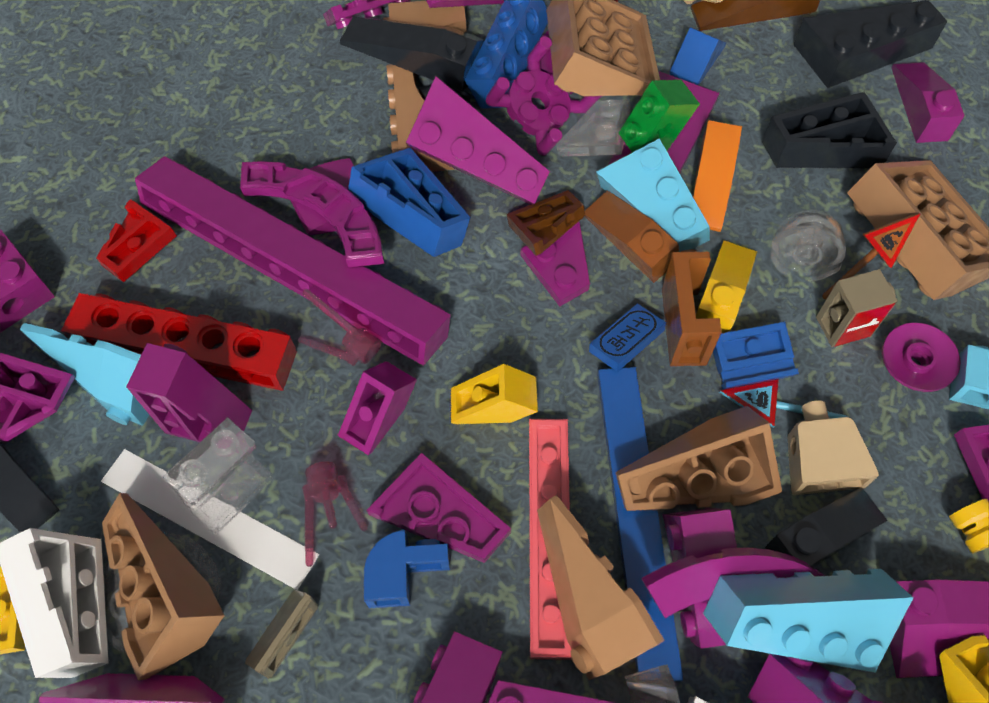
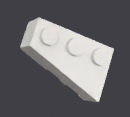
M29 528L0 542L1 569L35 678H73L108 664L101 539Z

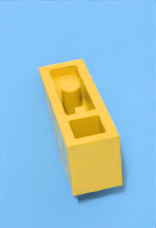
M725 240L723 241L697 310L696 319L720 318L721 334L730 332L745 294L757 251Z

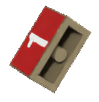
M878 269L838 280L816 318L831 347H836L872 336L898 300L896 299L893 286L886 281L881 270Z

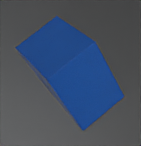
M690 27L669 74L699 85L725 48L726 42Z

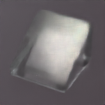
M667 664L625 676L632 703H680L678 692Z

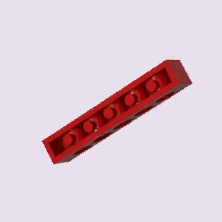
M79 293L61 329V332L68 339L72 334L79 335L93 346L97 340L140 355L147 343L161 347L164 344H173L184 349L191 358L214 377L280 391L284 390L297 353L291 337L278 329L259 330L243 322L236 321L233 324L220 322L209 315L200 314L198 317L186 315L170 307H165L163 310L156 309L140 301L131 300L129 303L117 301L101 293H97L95 296ZM187 336L184 340L177 342L181 337ZM223 343L220 347L212 349L214 345ZM259 350L255 355L246 357L249 352Z

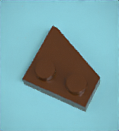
M567 190L506 215L509 227L537 256L584 218L585 211L583 203Z

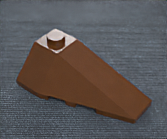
M702 0L691 5V12L699 31L816 13L820 0H723L718 3Z

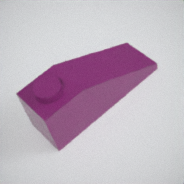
M924 62L893 64L894 78L916 143L949 141L965 116L956 90Z

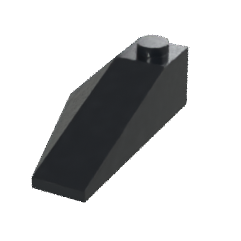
M352 17L340 39V44L433 81L436 76L447 86L462 91L466 83L465 78L484 42V39L456 28Z

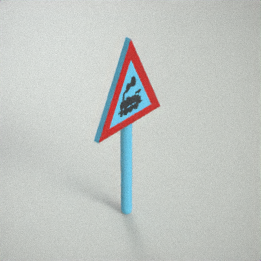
M779 379L720 390L719 392L742 408L750 407L768 421L772 428L775 427L776 408L803 414L802 406L777 401ZM828 412L829 419L847 417L843 414Z

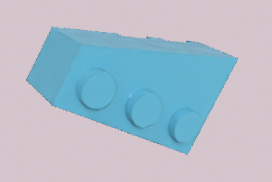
M660 138L596 172L602 189L613 193L656 222L679 244V252L692 250L710 240V226Z

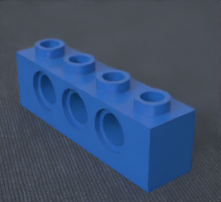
M543 0L504 1L465 78V82L480 108H506L489 106L486 103V96L500 77L507 78L511 86L517 76L525 72L528 66L527 57L541 38L548 24L547 8Z

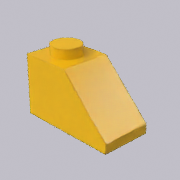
M506 364L495 367L451 388V423L453 424L512 423L538 412L536 376Z

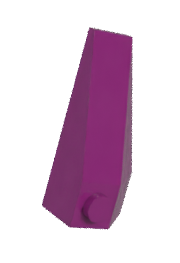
M896 581L914 597L889 645L896 678L942 676L943 672L939 655L944 650L972 636L986 635L989 640L988 581Z

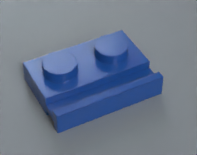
M785 322L722 333L713 350L718 374L721 375L723 383L721 385L722 390L793 377L799 374L798 368L795 369L793 362L794 353Z

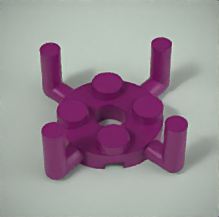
M542 36L528 55L527 72L520 73L511 86L507 78L500 77L486 96V103L489 106L506 107L510 118L513 121L516 119L523 126V131L535 136L537 152L542 156L547 155L561 140L562 132L559 129L568 120L570 113L588 112L601 97L584 96L581 100H571L568 92L563 91L554 84L553 75L541 71L540 61L552 46V41L547 36ZM532 98L540 99L544 103L545 109H538L532 103Z

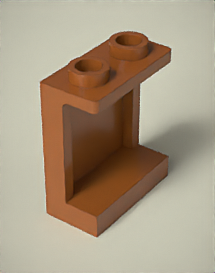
M689 249L672 253L662 286L670 366H707L721 335L720 318L696 319L693 295H698L711 261L710 252H697L696 250Z

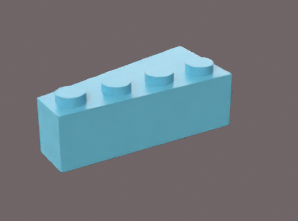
M868 569L867 574L854 575L849 570L833 571L832 576H813L810 572H794V576L790 578H777L773 573L721 575L703 614L727 646L876 672L914 597L882 569Z

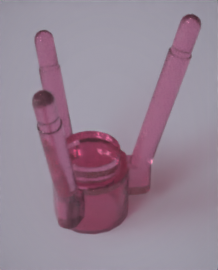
M303 290V295L347 331L342 341L346 350L343 351L303 336L298 338L299 343L344 359L352 366L356 365L358 360L363 364L369 363L379 351L382 341L365 328L358 329L351 325L310 290Z
M329 461L313 464L305 471L307 484L302 489L305 498V565L307 567L313 565L314 499L318 503H323L328 525L331 529L337 527V521L332 501L338 498L340 492L362 531L368 529V525L348 489L345 476L338 475L336 464Z

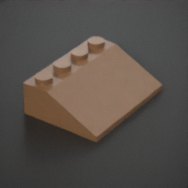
M614 0L551 1L546 9L549 38L552 41V46L550 47L554 84L565 92H574L581 96L643 95L651 81L660 80L645 14Z
M931 160L875 163L847 192L854 201V208L875 227L874 229L915 213H921L896 260L902 267L912 273L918 281L919 289L933 300L953 296L989 278V227Z

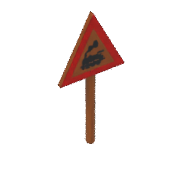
M915 213L864 233L863 236L872 245L873 249L839 280L853 277L877 254L880 255L889 268H892L921 213ZM836 283L823 293V299L826 300Z

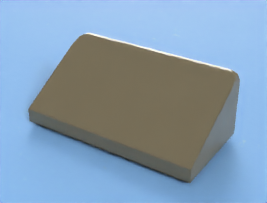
M293 590L246 658L245 664L266 678H272L318 609V604L305 592Z

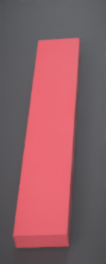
M529 419L530 659L572 660V649L566 639L537 510L556 495L570 511L568 419Z

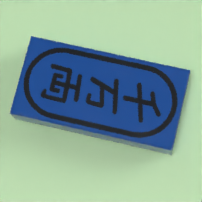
M637 303L590 343L589 352L618 372L665 331L666 322Z

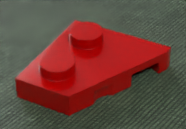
M132 199L125 205L128 214L122 225L115 223L110 232L109 240L102 246L96 257L105 269L122 282H125L177 236L169 225Z

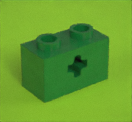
M682 80L651 81L618 134L632 153L659 138L666 151H668L700 103Z

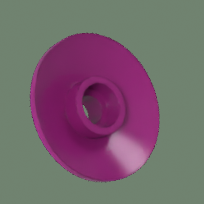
M906 323L900 325L888 334L882 346V358L888 372L900 384L912 390L921 392L941 390L953 382L960 370V355L954 342L943 331L928 324ZM911 358L917 359L921 365L916 364Z

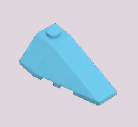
M23 323L20 330L64 372L73 374L75 377L74 381L107 410L106 416L123 425H127L129 421L144 425L149 414L126 388L140 359V354L97 340L93 346L79 335L72 334L68 339L56 330Z

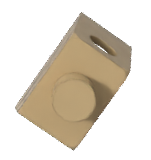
M824 401L808 402L801 407L805 421L796 423L788 434L792 495L866 488L879 476L878 470L853 419L849 417L829 419Z

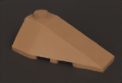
M748 406L714 417L616 472L623 504L627 511L673 509L676 505L696 504L698 507H711L712 503L730 502L733 506L748 505L782 492L770 423Z
M119 493L104 518L102 526L109 566L112 569H118L120 591L115 593L117 607H125L128 628L121 631L123 645L137 679L146 680L205 646L225 615L208 582L127 493Z
M557 495L550 498L537 510L566 639L572 649L571 657L576 667L586 674L590 680L612 671L665 640L632 588L630 587L623 591L613 579L610 572L613 571L614 566L606 556L600 558L590 550L587 532Z

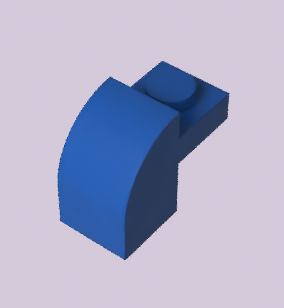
M405 530L393 532L378 541L371 549L364 566V601L368 608L410 606L409 573L450 570L448 544H440V541L436 539H423L416 541L415 546H409Z

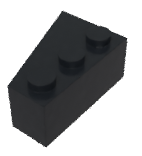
M865 91L774 115L771 117L762 141L776 168H871L875 163H886L897 144Z

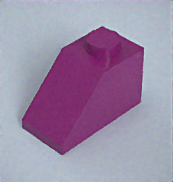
M387 361L363 371L338 436L365 454L370 455L404 411L417 379Z

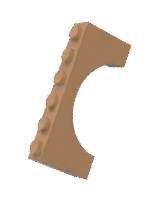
M427 1L388 3L389 17H383V20L449 27L466 32L464 6L429 8ZM390 64L386 65L388 85L394 84V89L388 90L390 110L396 109V115H390L391 134L397 135L398 141H391L392 153L410 148L407 146L406 141L425 100L416 88L418 74ZM412 149L431 172L456 170Z

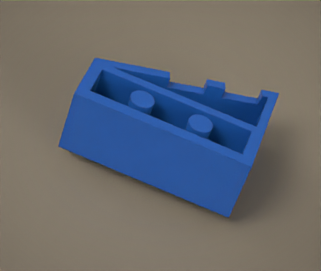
M411 147L352 166L348 190L362 202L366 211L432 257L462 246L471 217Z

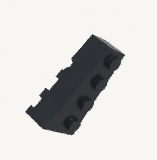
M929 0L805 17L802 20L793 45L824 85L830 88L932 49L948 21Z

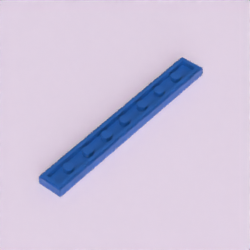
M636 367L622 368L618 372L614 369L598 370L597 377L625 589L627 590L631 587L640 598L665 640L635 657L638 685L682 682L683 674L674 615L672 614L667 618L663 616L641 579L666 565L658 510L627 511L623 504L616 476L617 471L649 454Z

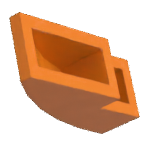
M708 120L692 196L709 224L710 230L721 232L736 165L742 126Z

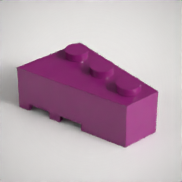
M703 508L662 514L673 562L692 555L699 558L718 554L720 549L737 548L731 509ZM709 600L688 606L680 613L684 636L686 638L690 637V641L701 649L726 645L703 614Z

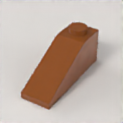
M608 190L585 210V218L653 283L667 272L672 253L679 252V244L656 222Z

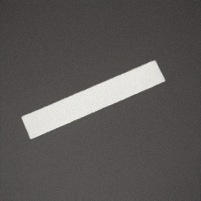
M126 449L123 450L101 480L102 483L121 493H127L133 500L296 590L299 589L320 555Z

